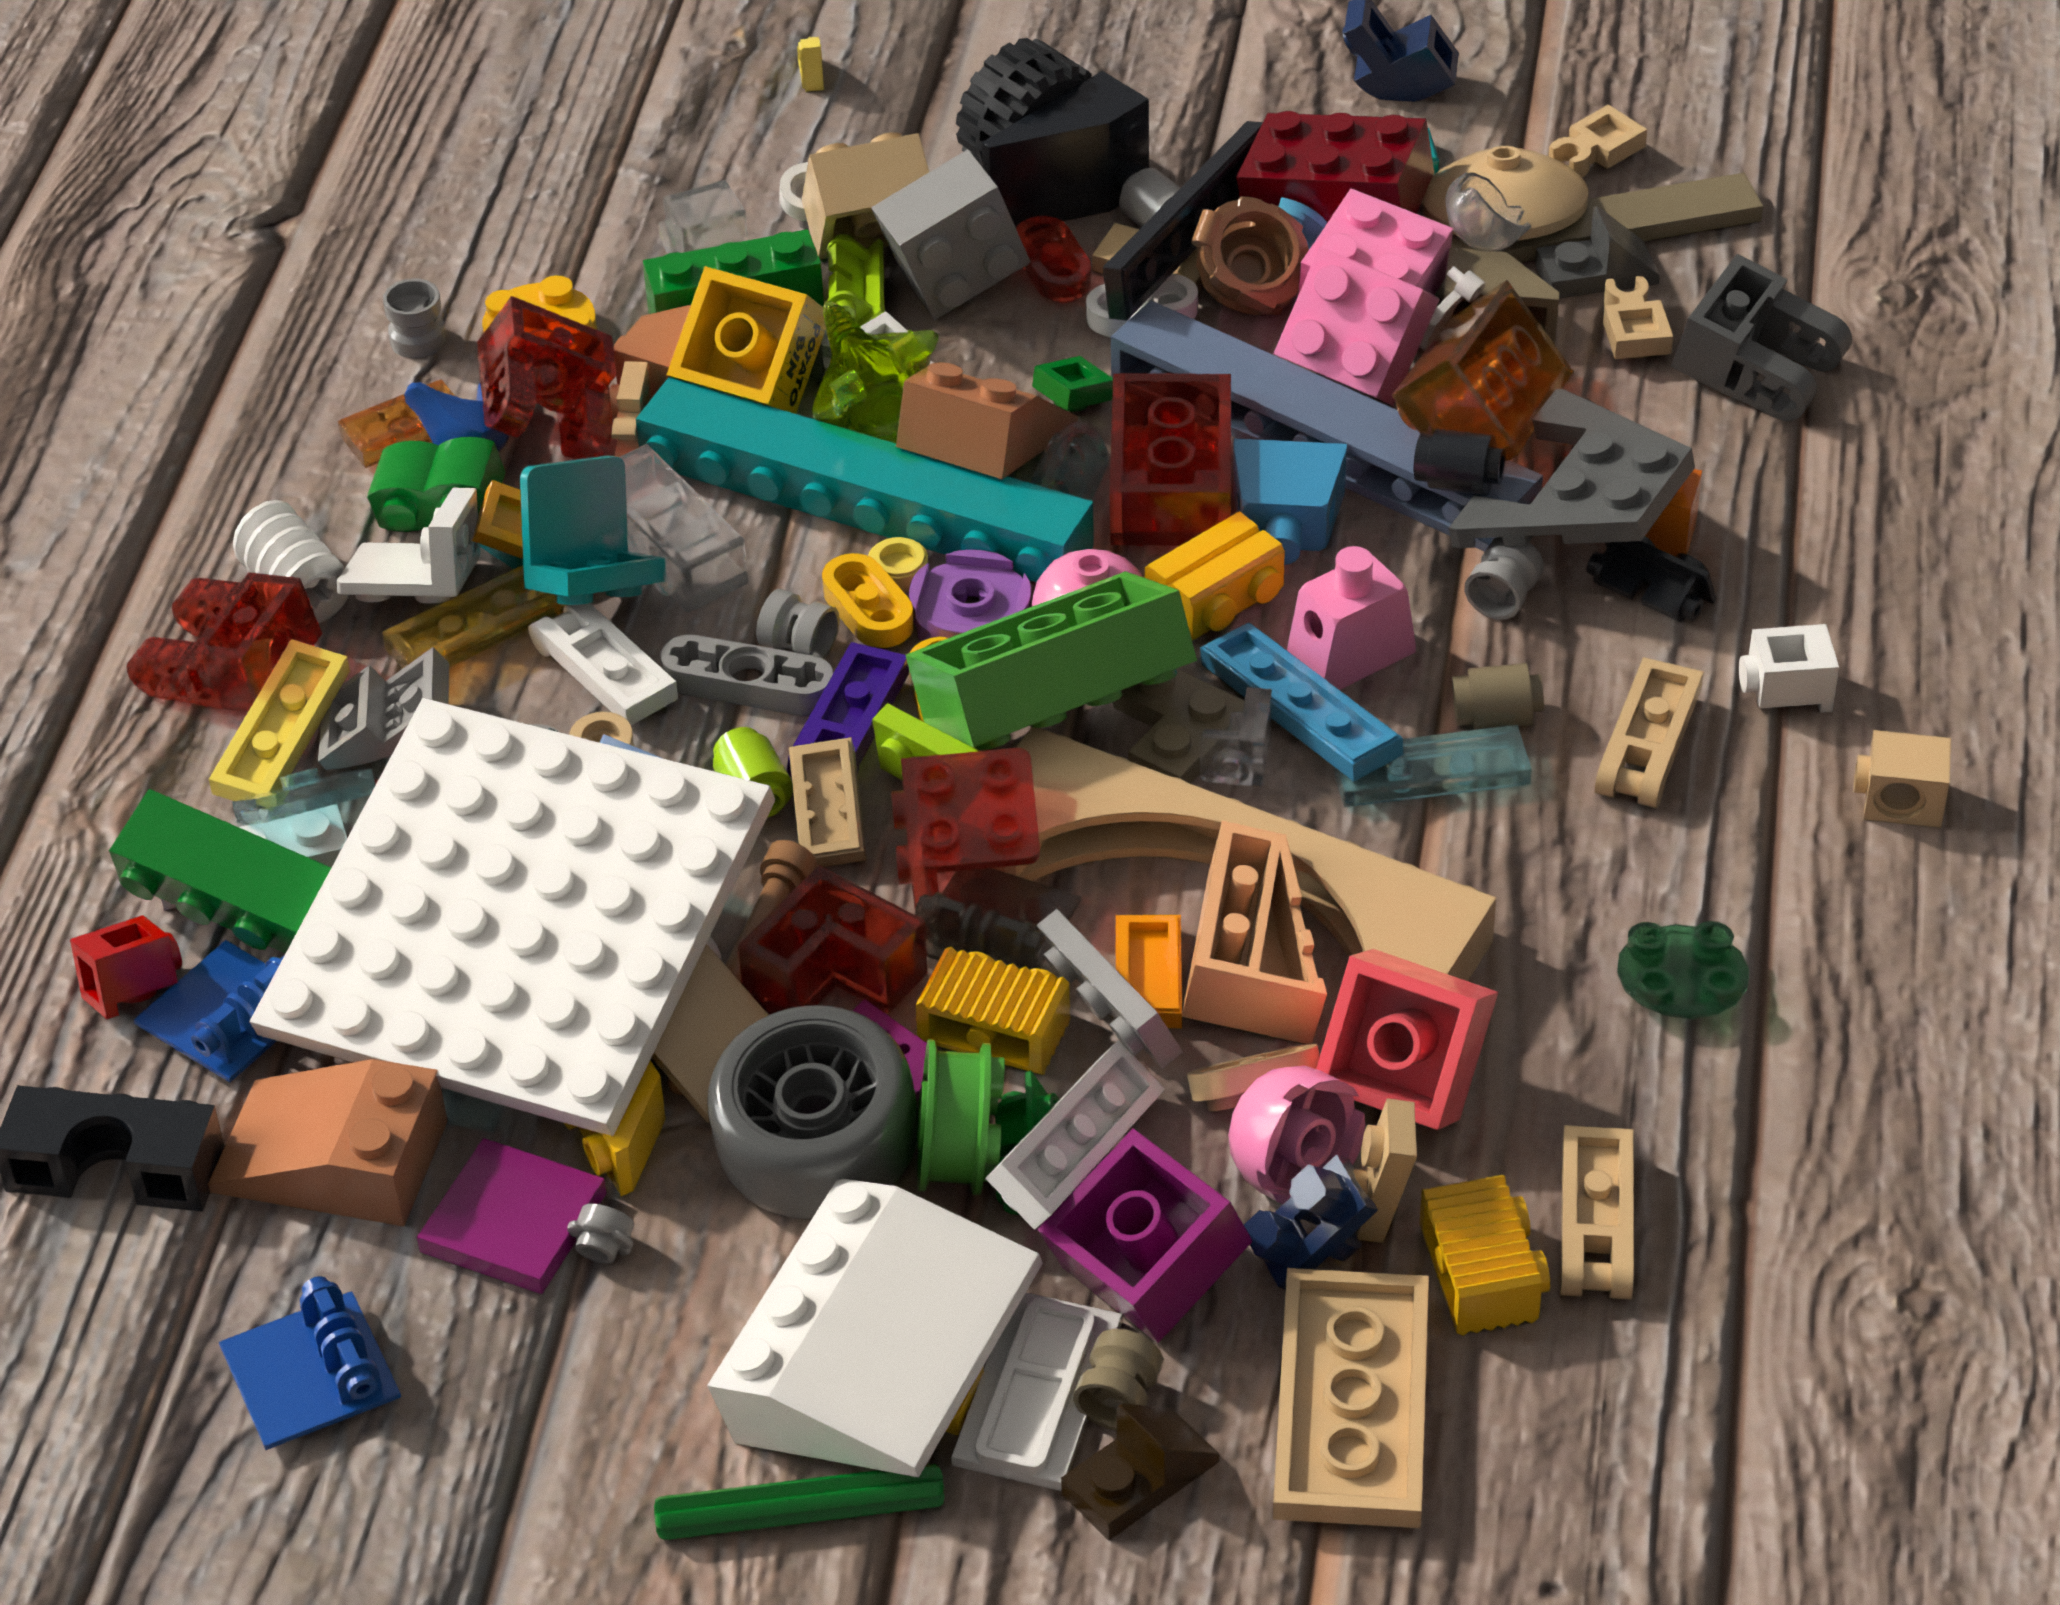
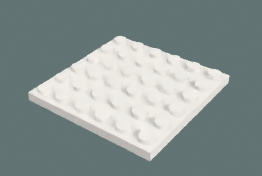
M422 698L249 1022L259 1036L350 1062L377 1059L438 1070L436 1076L441 1088L613 1136L775 802L771 787L750 780Z

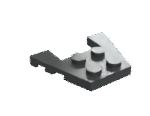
M1556 388L1532 419L1536 439L1575 445L1531 504L1474 495L1448 528L1452 546L1455 548H1475V538L1503 537L1504 547L1527 546L1534 536L1562 535L1563 544L1642 541L1694 470L1695 463L1692 448L1571 392Z

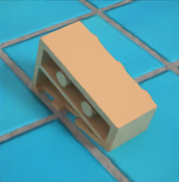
M1226 821L1221 822L1208 872L1182 1017L1298 1043L1312 1044L1327 992L1323 978H1318L1312 956L1315 945L1311 930L1305 929L1300 909L1302 895L1285 834Z

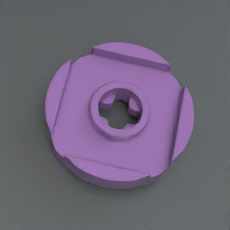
M959 550L946 554V563L936 566L931 571L929 570V563H927L915 574L909 589V599L913 606V622L917 627L918 638L920 642L933 637L950 638L1030 608L1031 585L1025 573L1022 578L1021 575L1013 571V561L1001 554L985 550ZM968 596L979 597V602L965 603Z

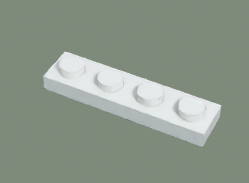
M1118 1040L1087 1070L985 1179L1001 1194L1006 1204L1017 1211L1035 1230L1052 1215L1160 1096L1165 1088Z

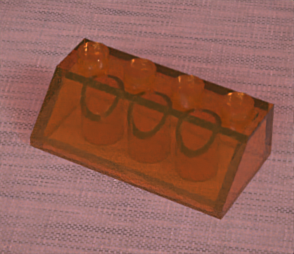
M1505 280L1453 314L1394 391L1392 397L1396 401L1398 413L1404 423L1411 429L1417 430L1420 434H1433L1436 429L1495 435L1497 448H1504L1506 451V461H1510L1518 456L1534 432L1532 419L1556 388H1564L1574 371L1509 281Z

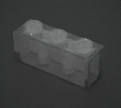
M648 444L620 456L625 463L628 533L625 535L628 541V551L665 558L666 569L662 572L665 582L655 583L654 585L663 596L670 595L687 613H690L747 585L748 573L744 538Z

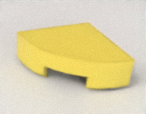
M819 37L800 39L797 53L802 88H805V92L824 90Z

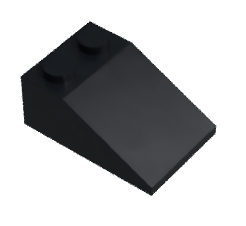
M1101 71L983 141L982 168L997 185L1016 230L1020 231L1106 213L1117 208L1125 181L1140 170L1149 168V99L1106 72Z

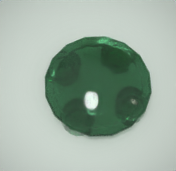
M1706 921L1697 926L1679 924L1660 926L1652 922H1641L1632 926L1628 931L1627 944L1619 953L1617 975L1624 991L1641 1006L1664 1016L1695 1019L1718 1015L1735 1006L1748 990L1750 969L1742 952L1733 945L1734 934L1725 924L1717 921Z

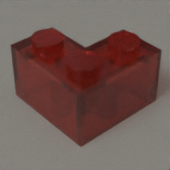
M820 865L737 945L741 984L759 1005L770 1014L793 1007L817 1005L835 986L861 1000H867L879 1010L889 1014L928 974L925 920Z

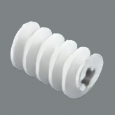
M281 500L263 502L252 508L242 518L234 534L233 549L235 556L292 622L302 626L317 625L330 619L343 607L349 597L348 594L337 593V579L344 570L343 564L334 554H331L328 547L320 541V538L311 528H308L304 520L297 515L287 502Z

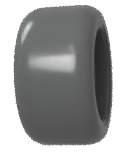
M808 1005L793 1007L770 1014L748 1026L730 1042L720 1056L711 1075L707 1098L708 1116L720 1163L731 1183L742 1195L771 1213L793 1219L812 1220L837 1180L843 1178L893 1186L902 1176L913 1157L917 1144L918 1107L909 1064L894 1038L876 1022L857 1012L834 1006Z

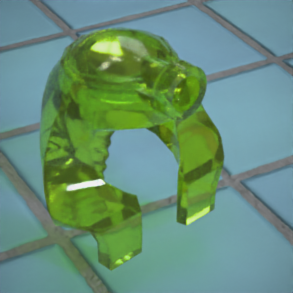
M825 301L823 317L832 356L830 365L826 370L812 408L813 419L896 443L904 381L930 365L931 354L935 350L939 335L932 330L868 334L850 316V313L845 311V308L833 301Z

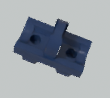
M1338 1154L1322 1168L1308 1164L1291 1180L1289 1190L1291 1197L1275 1212L1259 1210L1244 1224L1253 1240L1250 1246L1254 1254L1265 1262L1277 1286L1286 1290L1287 1268L1315 1270L1328 1257L1339 1261H1346L1362 1246V1242L1358 1240L1355 1232L1378 1211L1375 1203L1359 1185L1350 1160ZM1302 1219L1317 1225L1309 1235L1300 1222Z

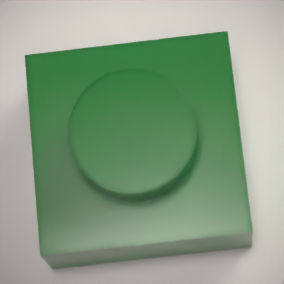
M1081 356L1036 365L1032 387L1051 399L1054 405L1071 412L1083 411L1090 405L1111 401L1115 385L1113 377Z

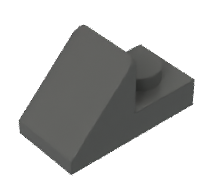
M1598 206L1593 208L1591 240L1564 242L1558 245L1536 248V269L1541 279L1560 292L1559 299L1605 292V282L1607 279H1614L1615 285L1619 290L1635 288L1636 276H1643L1649 285L1659 284L1660 274L1644 241Z

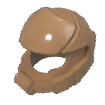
M1242 196L1238 200L1221 205L1215 211L1204 209L1191 242L1194 246L1198 247L1196 267L1204 288L1217 302L1231 310L1258 316L1280 315L1283 307L1293 301L1299 292L1301 261L1309 251L1308 243L1302 233L1303 226L1280 207L1253 197Z

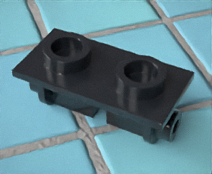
M1646 536L1642 541L1605 542L1607 549L1604 554L1598 551L1594 552L1586 567V572L1594 576L1593 581L1595 584L1631 600L1643 582L1650 584L1641 598L1642 605L1678 622H1682L1685 619L1695 621L1702 611L1704 600L1712 604L1716 601L1710 573L1702 562L1685 553H1678L1676 557L1656 548L1654 543Z

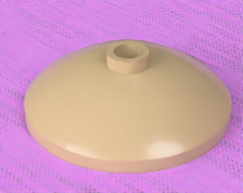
M1497 146L1492 149L1472 153L1440 169L1432 177L1421 206L1426 218L1452 227L1453 235L1484 241L1526 240L1555 233L1579 220L1588 207V187L1583 178L1565 163L1536 151L1513 146Z

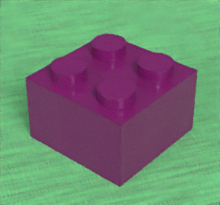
M1134 1128L1037 1229L1063 1269L1117 1312L1121 1313L1122 1316L1157 1344L1253 1242L1229 1200Z

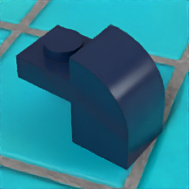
M1351 0L1348 2L1346 21L1342 33L1347 48L1354 56H1357L1354 82L1363 91L1380 100L1416 102L1455 85L1459 52L1432 15L1394 31L1372 0Z

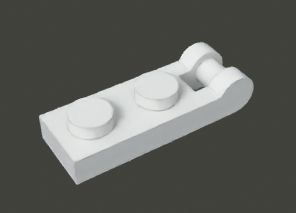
M591 603L565 605L562 615L554 619L545 616L528 627L532 643L544 657L552 656L612 713L624 717L630 725L635 724L678 699L676 681Z

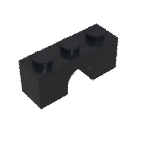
M17 1085L0 1127V1176L5 1192L71 1198L77 1181L85 1170L105 1160L120 1159L125 1160L137 1205L203 1212L210 1194L208 1183L225 1145L215 1105L200 1104L190 1100L170 1101L140 1098L121 1093L110 1095L70 1091L60 1087L40 1088Z

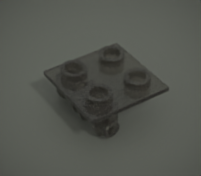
M964 859L942 893L936 892L933 896L923 894L920 897L915 910V918L924 922L908 945V951L939 961L944 950L951 946L957 952L961 950L967 953L981 952L992 957L995 961L1002 960L1006 965L1014 963L1019 969L1025 966L1029 970L1041 968L1045 961L1043 954L1051 949V946L1037 927V924L1056 909L1069 921L1079 906L1081 897Z

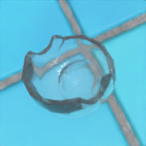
M1474 172L1464 173L1454 180L1448 188L1445 204L1449 226L1453 228L1459 239L1469 247L1483 252L1502 251L1511 246L1531 228L1529 222L1519 225L1524 209L1520 205L1508 206L1503 194L1486 177Z

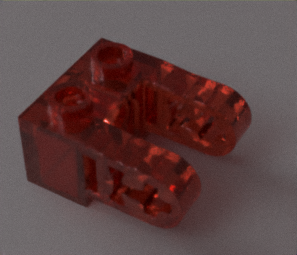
M511 296L477 341L479 377L486 427L512 437H518L527 428L537 403L557 413L561 452L564 457L578 460L604 456L611 442L613 426L609 384L616 377L613 336Z
M248 572L242 582L195 578L189 581L173 602L172 613L175 620L184 630L199 637L197 642L160 637L147 638L128 661L126 668L128 676L134 685L149 696L212 708L248 712L290 640L314 646L322 635V631L301 578Z

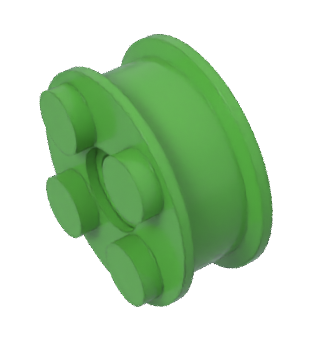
M927 1040L918 1106L917 1191L925 1192L929 1182L970 1184L972 1194L980 1195L983 1182H988L985 1178L999 1164L1001 1125L989 1124V1115H997L998 1099H1002L1005 1058L992 1057L990 1043H982L979 1053L941 1051L937 1049L935 1040Z

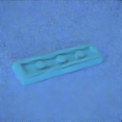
M1250 622L1200 647L1201 663L1204 667L1353 782L1404 755L1403 738Z

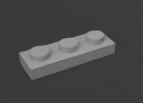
M1058 909L1037 924V927L1051 946V949L1043 954L1050 967L1059 978L1064 977L1070 984L1075 979L1081 983L1076 988V991L1099 1020H1102L1108 1014L1115 1019L1109 1026L1133 1056L1144 1049L1163 1069L1183 1053L1155 1009Z

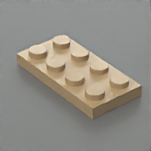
M1287 1268L1273 1520L1421 1528L1429 1276Z

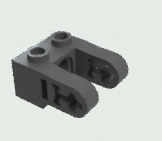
M1736 254L1688 317L1671 367L1774 418L1783 421H1793L1802 416L1815 398L1817 384L1813 375L1805 367L1780 354L1811 369L1830 371L1837 367L1850 349L1852 334L1847 324L1839 317L1784 290L1788 279ZM1796 325L1801 327L1798 333L1793 331ZM1820 338L1826 341L1825 346L1819 343ZM1760 374L1765 376L1762 382L1757 380ZM1785 387L1790 390L1789 395L1783 392Z

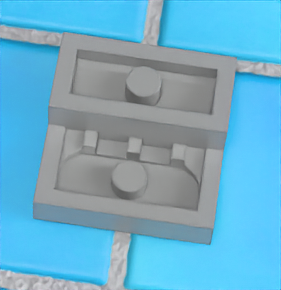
M432 647L387 681L370 665L346 681L341 686L321 721L318 762L326 770L367 764L392 756L422 698L445 704L449 703V662Z

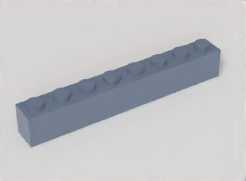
M1152 300L1111 336V377L1115 379V383L1237 439L1347 444L1346 489L1449 536V526L1474 495L1531 504L1542 490V474L1506 459L1501 484H1492L1488 495L1430 489L1427 482L1415 481L1414 455L1419 435L1421 433L1433 434L1438 428ZM1496 537L1475 538V548L1485 552L1489 544Z

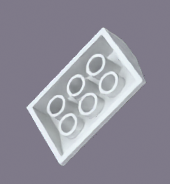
M842 1178L834 1183L707 1387L736 1444L919 1477L1043 1262L1039 1253L900 1187Z

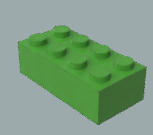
M1126 571L905 654L924 722L978 750L1001 746L1010 741V733L1028 726L1043 728L1058 724L1067 718L1066 711L1084 704L1087 706H1101L1112 703L1122 697L1121 690L1138 683L1153 685L1166 682L1177 675V668L1197 661L1179 590Z

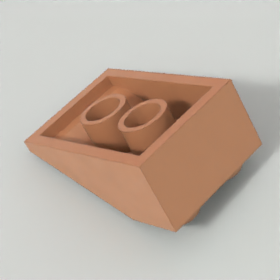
M942 362L932 363L904 381L896 447L1003 479L1077 428L1078 416L1036 395L1016 390V385L1010 381L998 378L982 380L963 374L962 368L957 365Z
M369 1059L255 1080L208 1183L210 1193L404 1227L448 1122L441 1085L436 1076L438 1070Z

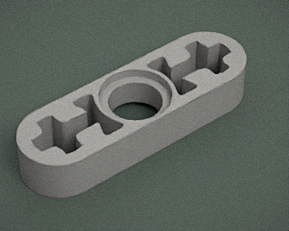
M694 634L681 635L669 640L663 646L660 654L662 669L676 681L678 694L799 716H810L833 675L832 666L826 660L817 656ZM744 669H756L763 673L761 677L752 681H739L732 677L736 672Z

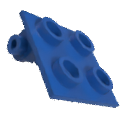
M225 940L184 975L178 983L174 984L134 1019V1024L231 1083L277 1042V1040L257 1035L249 1021L284 956L281 958L271 957L264 963Z
M314 1277L304 1283L302 1286V1296L299 1301L301 1311L219 1342L220 1349L265 1450L401 1398L399 1388L353 1292L342 1295L339 1286L334 1282L328 1281L325 1277Z

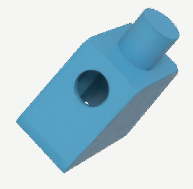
M1234 438L1233 494L1236 513L1240 511L1258 525L1259 531L1265 530L1282 543L1285 550L1284 565L1295 562L1299 558L1300 550L1321 551L1327 548L1345 495L1347 444Z

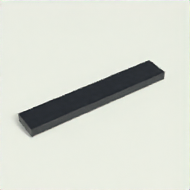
M1246 121L1102 267L1109 319L1127 321L1198 248L1191 242L1204 209L1215 211L1221 205L1240 198L1236 177L1263 122Z

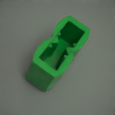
M459 437L447 440L440 445L424 441H403L391 444L383 449L367 498L380 528L398 532L418 531L430 525L435 509L442 506L452 488H477L479 516L484 495L491 480L503 483L506 472L495 442L489 439Z

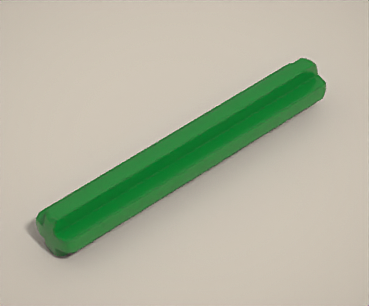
M926 1464L919 1477L876 1470L660 1496L655 1499L654 1503L656 1532L660 1539L670 1540L935 1508L944 1503L943 1475L939 1465Z

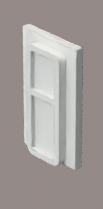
M1026 1292L988 1357L984 1373L979 1381L951 1457L952 1466L1061 1491V1477L1071 1471L1088 1422L1087 1415L1080 1413L1074 1404V1391L1081 1375L1086 1370L1092 1369L1089 1362L1090 1354L1097 1337L1103 1331L1114 1328L1120 1329L1122 1314Z

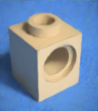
M1873 730L1869 756L1857 755L1853 792L1865 794L1864 820L1941 828L1950 783L1951 738Z

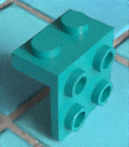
M601 456L533 465L523 469L520 475L525 589L555 594L558 604L581 605L592 603L594 601L593 593L605 591V594L611 597H632L642 594V585L666 582L664 557L628 551L625 463L620 457Z

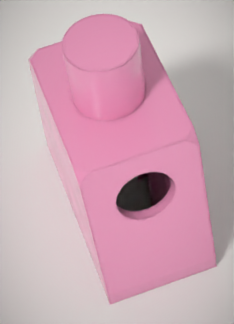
M1358 546L1343 548L1336 555L1334 570L1305 583L1299 590L1287 651L1339 690L1416 653L1409 596L1405 585L1367 549Z

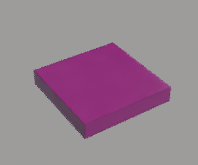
M483 1138L418 1234L420 1253L543 1294L576 1242V1237H572L567 1231L568 1223L570 1221H577L583 1205L600 1204L607 1194L605 1179Z

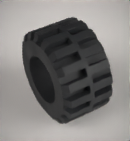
M1028 38L1018 39L1015 45L1010 42L1000 48L997 55L991 54L984 61V66L979 72L976 71L970 79L971 84L968 90L962 95L960 101L962 109L957 113L956 125L960 127L956 136L958 143L963 146L962 151L964 152L968 149L982 166L983 141L1091 78L1092 73L1041 40L1034 39L1032 41Z

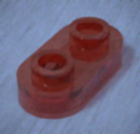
M1037 216L1024 220L1016 227L1031 262L1024 266L1023 269L1043 297L1057 303H1069L1088 293L1091 288V262L1069 227L1063 221L1049 216Z

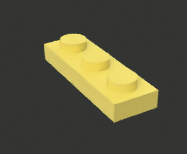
M290 640L209 778L213 795L269 812L350 672L347 656L296 640Z

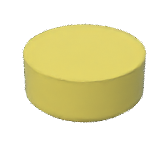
M904 537L883 540L877 543L868 554V556L875 559L904 593L909 592L911 581L918 570L928 563V554L924 546L915 540Z

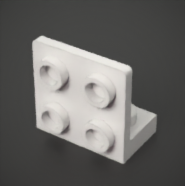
M452 488L442 506L435 509L430 525L422 529L420 544L362 543L337 579V593L355 595L357 600L363 602L384 601L392 595L415 596V599L421 603H441L448 601L451 597H457L480 558V544L471 541L478 519L477 488Z

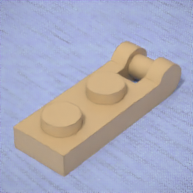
M1645 657L1642 658L1600 763L1595 782L1596 794L1614 798L1617 792L1638 797V804L1658 808L1666 780L1700 695L1704 671ZM1626 763L1646 767L1645 772H1640L1624 767Z
M1564 1125L1562 1141L1560 1295L1581 1297L1582 1290L1609 1291L1611 1299L1631 1300L1634 1276L1633 1129ZM1584 1252L1610 1254V1263L1584 1262Z

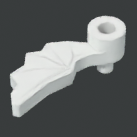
M1453 266L1447 273V276L1457 284L1454 290L1434 311L1419 346L1424 351L1429 349L1461 300L1464 298L1471 303L1483 291L1486 282L1471 270L1463 274Z

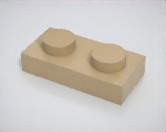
M1387 1098L1377 1126L1368 1124L1365 1129L1361 1147L1362 1165L1360 1169H1354V1174L1361 1188L1375 1203L1378 1211L1356 1231L1358 1240L1384 1242L1417 1158L1414 1102Z

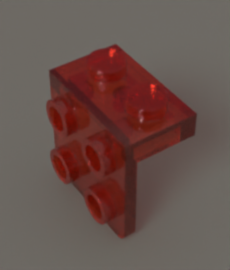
M1022 748L901 758L904 790L891 791L894 828L895 830L907 829L908 845L896 846L899 885L912 884L914 908L940 906L938 873L1030 865L1039 859L1040 844L1031 756L1028 751Z

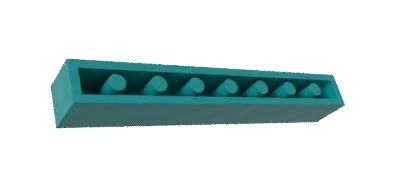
M668 377L636 418L640 462L642 464L884 537L909 538L919 542L927 550L944 555L959 550L973 549L998 553L1013 561V571L1021 575L1022 578L1025 573L1029 581L1037 582L1042 573L1055 559L1069 552L1092 549L1094 546L1093 501L1008 476L999 479L898 448L896 443L672 377Z

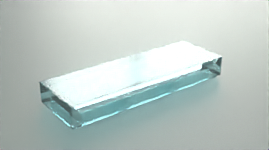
M1518 725L1403 739L1404 755L1354 782L1333 766L1344 807L1530 785L1532 771Z

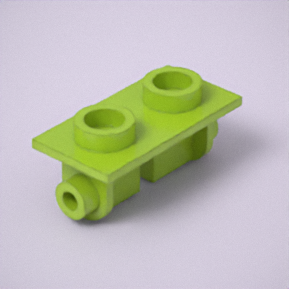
M840 234L834 237L827 246L828 270L833 273L829 276L827 310L837 322L842 323V343L844 336L884 313L883 241L880 239L875 241L870 247L865 248L850 235Z

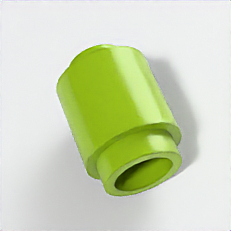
M749 727L732 729L718 739L713 749L714 771L769 785L775 797V802L768 817L777 814L790 800L793 793V784L770 740Z

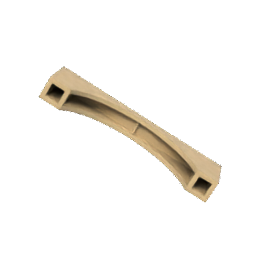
M1030 728L958 823L960 867L1016 889L1060 869L1112 858L1167 857L1211 864L1222 821L1286 835L1302 895L1300 905L1310 911L1328 928L1341 944L1348 957L1370 949H1376L1468 981L1493 942L1496 897L1042 728Z

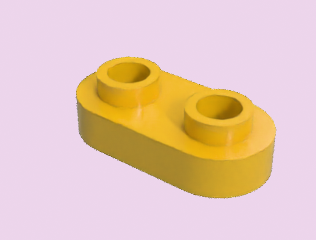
M850 553L837 556L825 565L822 571L824 598L830 606L837 608L840 619L860 642L875 648H889L903 643L910 637L914 628L912 603L875 559L864 554Z

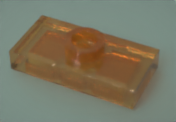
M442 379L427 384V386L437 391L455 396ZM404 394L337 421L340 437L365 468L378 464L383 449L391 444L403 441L432 442L419 417L407 405Z

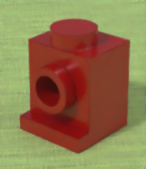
M144 915L70 939L81 997L105 1019L119 1016L117 1003L142 1002L153 997L158 989L178 983L176 970L182 968V957L178 944L170 932L165 933Z

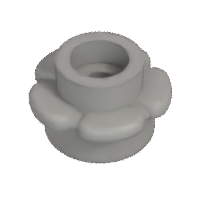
M583 1205L577 1221H570L567 1226V1231L570 1235L576 1237L575 1250L583 1257L595 1262L613 1263L617 1254L622 1256L628 1255L634 1244L630 1238L634 1228L633 1220L623 1212L605 1205Z

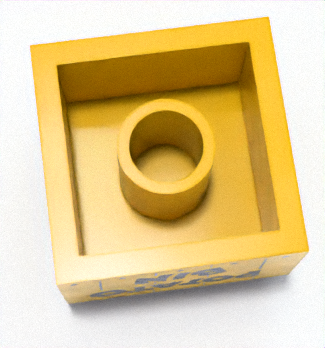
M705 266L666 375L796 414L831 314L807 294Z

